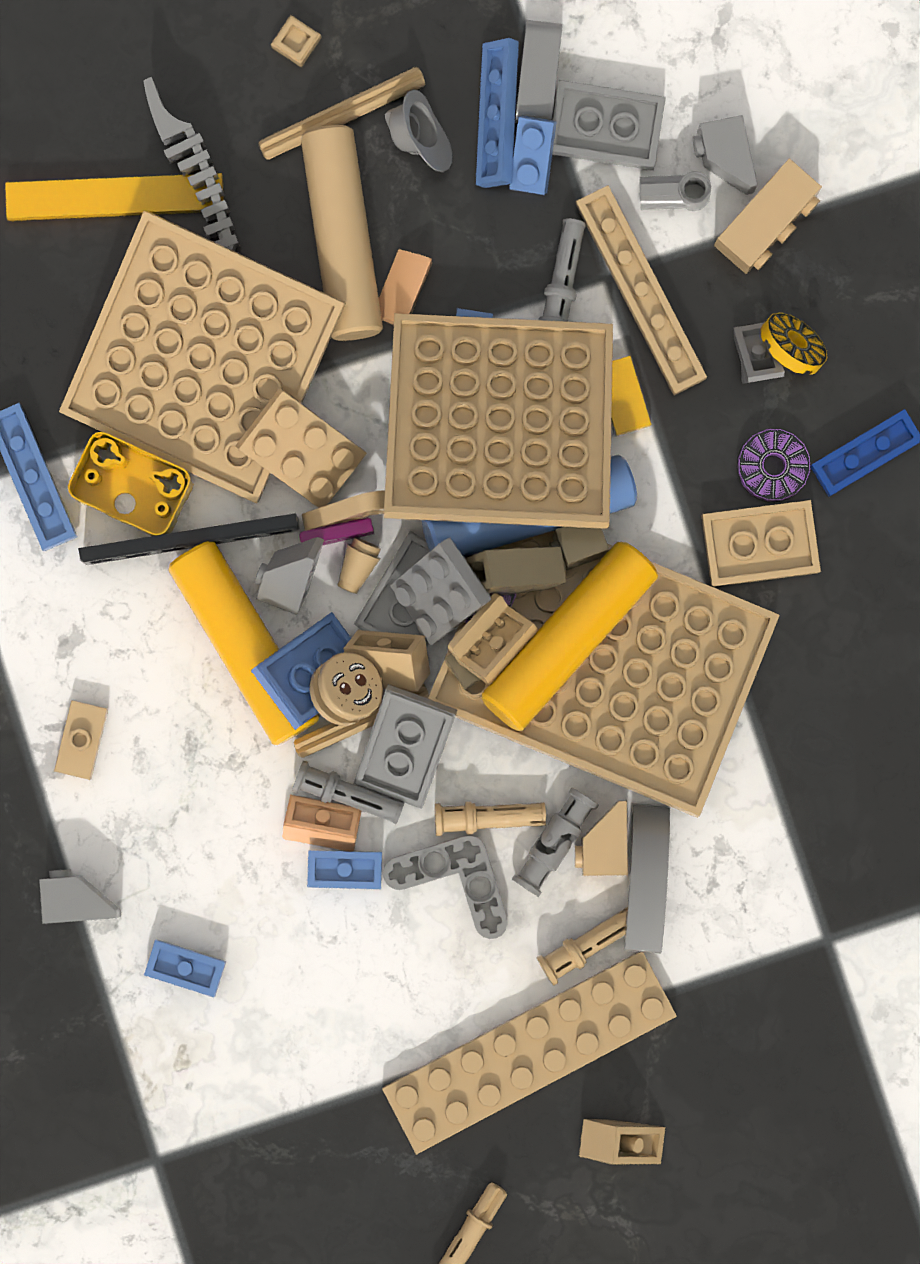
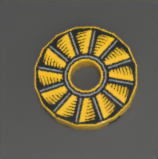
M774 313L762 325L761 339L763 342L767 339L771 345L768 349L770 354L780 364L793 372L804 374L806 371H810V375L816 374L827 361V350L822 340L809 326L792 315Z

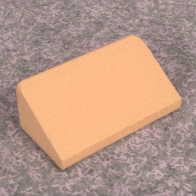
M398 249L379 296L380 312L383 321L394 325V313L412 314L431 268V258Z
M290 795L282 837L283 839L344 851H354L362 811L348 805L333 802L324 803L317 799Z

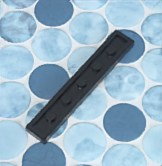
M294 513L78 548L80 561L86 565L191 549L207 541L222 544L297 532L300 527L298 516Z

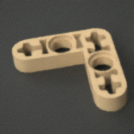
M385 490L359 494L303 513L304 529L307 531L361 519L370 515L384 514Z

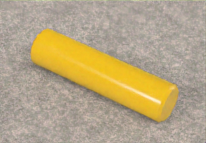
M207 541L199 544L172 561L168 568L169 573L271 743L280 745L317 723L320 717L319 714H316L295 730L251 672L254 667L277 652L279 648L216 543Z
M616 542L498 677L482 692L484 704L509 727L516 731H523L657 580L658 572L651 561L632 545L626 542Z

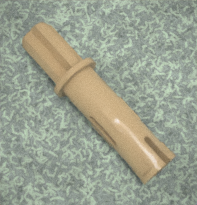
M495 1183L488 1184L473 1210L468 1209L466 1212L468 1217L439 1264H465L486 1229L493 1227L491 1221L507 1197V1193L502 1187Z

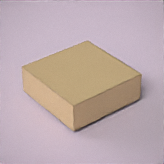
M290 15L271 43V47L302 67L320 41L321 34Z

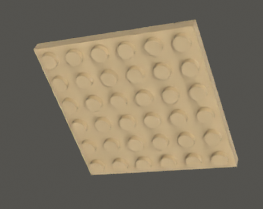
M144 211L59 412L171 462L187 472L247 500L258 503L271 473L238 450L236 444L279 388L302 404L346 303L151 212Z
M394 313L384 518L608 529L610 523L613 324Z

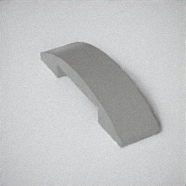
M633 805L631 863L624 951L662 953L670 839V808Z

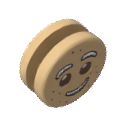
M343 652L334 655L314 671L310 680V696L314 707L322 717L337 725L347 726L361 721L377 709L383 696L382 680L377 669L368 659L356 653Z

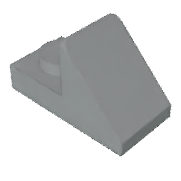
M764 323L733 328L734 341L741 361L742 384L784 377L783 365L773 358L768 350L771 345L767 339L764 342L761 339V327Z

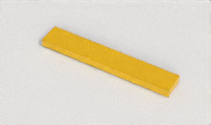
M217 173L219 179L215 180L216 184L220 183L223 190L222 173ZM192 175L5 183L6 215L8 221L142 215L144 211L155 215L202 213L201 209L213 205V203L210 201L202 205L201 201H198L195 193L206 189L207 185L194 190L187 178Z

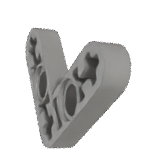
M472 835L459 837L395 857L385 865L383 878L388 886L396 890L407 889L459 873L478 933L485 938L495 939L506 931L508 924L507 916L485 845L478 837ZM466 841H470L472 846H479L480 852L475 854L476 861L469 862L467 857L456 859L459 867L451 869V859L445 847L453 845V853L464 849L463 843ZM431 852L442 854L445 858L444 869L439 873L427 871L424 866V859L427 854ZM418 856V866L424 878L417 880L416 872L405 876L406 882L403 884H399L397 879H390L389 873L394 871L393 864L400 863L402 868L413 866L410 858ZM483 876L490 881L491 890L487 896L479 898L471 893L469 885L473 878ZM495 897L497 905H490L493 916H500L502 922L497 924V931L490 933L488 927L482 928L480 922L485 920L483 908L475 911L474 903H486Z

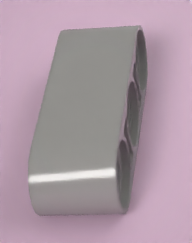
M527 20L515 123H518V117L520 116L552 120L563 24Z

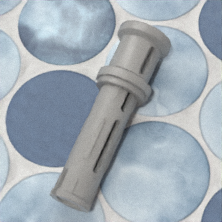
M569 218L563 219L552 282L544 289V295L547 298L543 316L539 317L538 320L568 322L571 302L576 300L575 289L572 287L579 260L583 232L586 227V223L583 221Z
M303 760L292 791L298 792L302 790L321 797V802L330 803L331 800L397 824L405 802L394 800L340 780V775H337V772L332 771L330 774L310 767L308 762Z

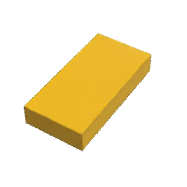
M631 356L612 361L611 422L616 436L651 426Z

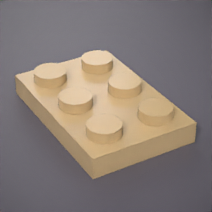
M281 388L278 389L236 444L238 450L318 508L328 505L367 454L361 447Z
M811 500L701 515L711 587L821 572Z

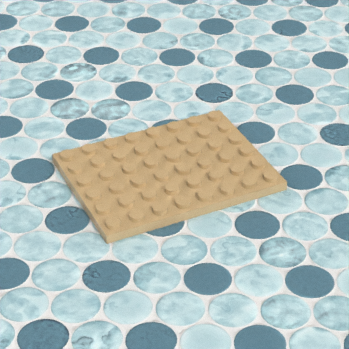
M554 531L490 550L550 547L549 543L554 541L552 538ZM608 544L609 550L613 547L610 544ZM602 558L566 570V583L542 591L516 594L511 608L533 622L539 630ZM651 562L658 572L657 580L523 731H516L509 727L484 704L481 694L489 686L487 683L479 680L464 690L445 661L442 663L428 699L457 709L455 717L698 818L701 815L780 615ZM461 623L458 626L456 632L462 629L467 623ZM449 649L445 657L451 654Z

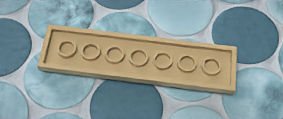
M637 952L382 1087V1090L417 1155L677 1016L644 953Z

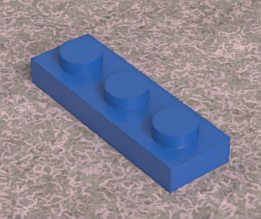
M904 409L813 463L810 467L826 494L830 497L919 444L920 433Z

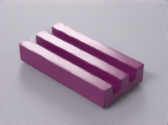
M367 517L302 531L299 536L301 542L319 537L324 539L323 545L351 540L354 537L360 538L374 535L371 518Z

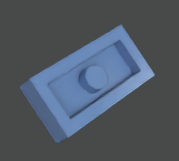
M528 116L518 117L513 156L512 184H510L509 189L541 195L547 193L557 121Z
M308 850L307 887L381 889L382 852Z
M156 939L144 975L215 997L227 961Z

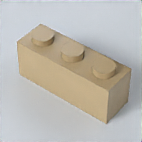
M789 158L717 238L714 247L745 274L753 266L760 270L773 255L768 249L777 240L783 244L797 228L792 224L801 213L807 217L818 205L820 200L816 196L822 186Z

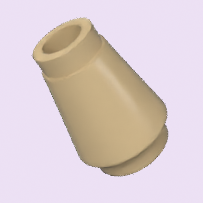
M354 537L352 544H347L339 577L340 580L337 586L357 594L359 588L362 587L381 559L378 557L381 548L368 541Z

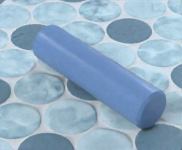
M620 455L611 457L610 513L633 507L637 501V490L633 474L626 459ZM422 520L423 532L429 551L450 537L463 557L562 528L561 526Z

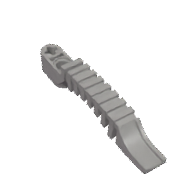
M152 77L143 80L150 111L164 145L166 146L185 136L188 138L164 150L170 164L193 152L195 154L178 162L177 165L183 176L201 169V172L187 178L194 190L207 185L206 189L195 193L202 205L210 201L213 203V205L201 209L206 222L216 218L218 222L203 227L206 236H208V239L219 236V240L215 241V243L235 251L236 248L240 247L236 235H232L231 232L235 230L231 218H227L230 210L226 201L221 199L225 194L220 183L216 184L215 180H218L219 177L214 167L209 166L213 162L207 149L204 151L202 149L206 145L200 133L196 134L191 123L176 119L164 108Z

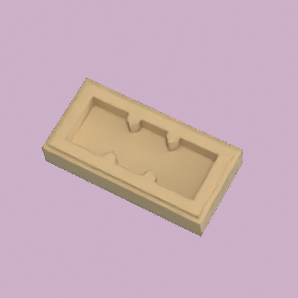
M71 700L54 772L88 780L92 779L108 709Z

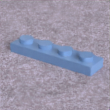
M511 38L487 42L482 45L476 185L484 188L512 184L519 41Z
M17 403L1 410L0 452L42 550L47 551L77 538L78 536L22 405Z

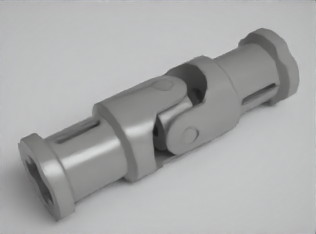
M574 788L570 789L569 793L571 796L560 813L553 815L548 823V827L541 833L529 852L531 857L519 875L512 877L513 881L537 897L542 893L540 888L550 872L557 870L570 850L571 844L576 841L582 832L580 827L591 810H596L599 806ZM546 847L552 848L555 853L547 854Z

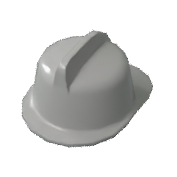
M418 90L408 91L404 97L403 104L390 109L385 114V120L392 140L399 150L410 154H420L428 166L435 171L444 172L452 164L450 142L433 114L426 97Z

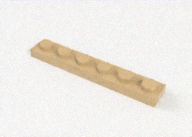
M609 185L577 200L576 206L673 395L706 380L707 376Z

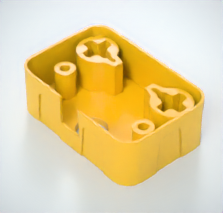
M97 432L91 436L69 481L68 492L81 504L97 509L109 517L144 531L150 536L172 533L194 484L190 479V474L185 469L108 433ZM111 446V451L120 461L106 458L104 463H101L102 458L98 455L99 450H107ZM174 476H177V482L181 487L179 490L172 489L168 494L167 487L158 478L172 481ZM121 494H131L135 499V508L129 514H121L115 508V500Z

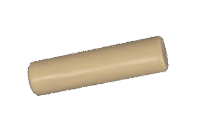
M346 125L316 127L306 131L301 136V144L323 292L346 303L331 338L338 341H348L372 337L383 330L354 131Z

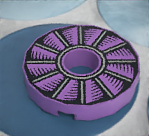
M766 429L753 435L743 445L737 459L738 474L743 487L754 497L766 502L782 501L794 496L805 485L810 473V456L805 445L794 434L781 429ZM777 456L782 460L784 468L781 474L770 475L765 471L764 461L767 457Z

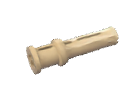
M465 802L464 806L442 807L440 803L434 804L436 836H442L443 832L466 831L467 835H473V833L477 832V829L546 826L544 802L495 806H475V803Z
M628 907L575 940L572 938L565 939L563 946L547 956L540 955L536 958L553 986L558 984L560 977L576 967L582 969L587 963V958L625 935Z

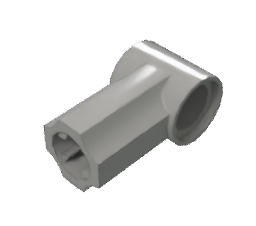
M694 171L686 175L640 177L641 210L685 208L690 211H697L704 208L709 202L711 183L708 177L701 172ZM698 184L704 189V195L698 199H692L685 194L684 190L688 185Z

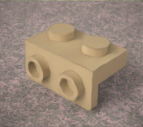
M494 593L491 596L492 600L480 608L469 622L456 632L452 641L448 644V649L458 663L488 685L498 677L538 631L533 622L509 607L498 593Z

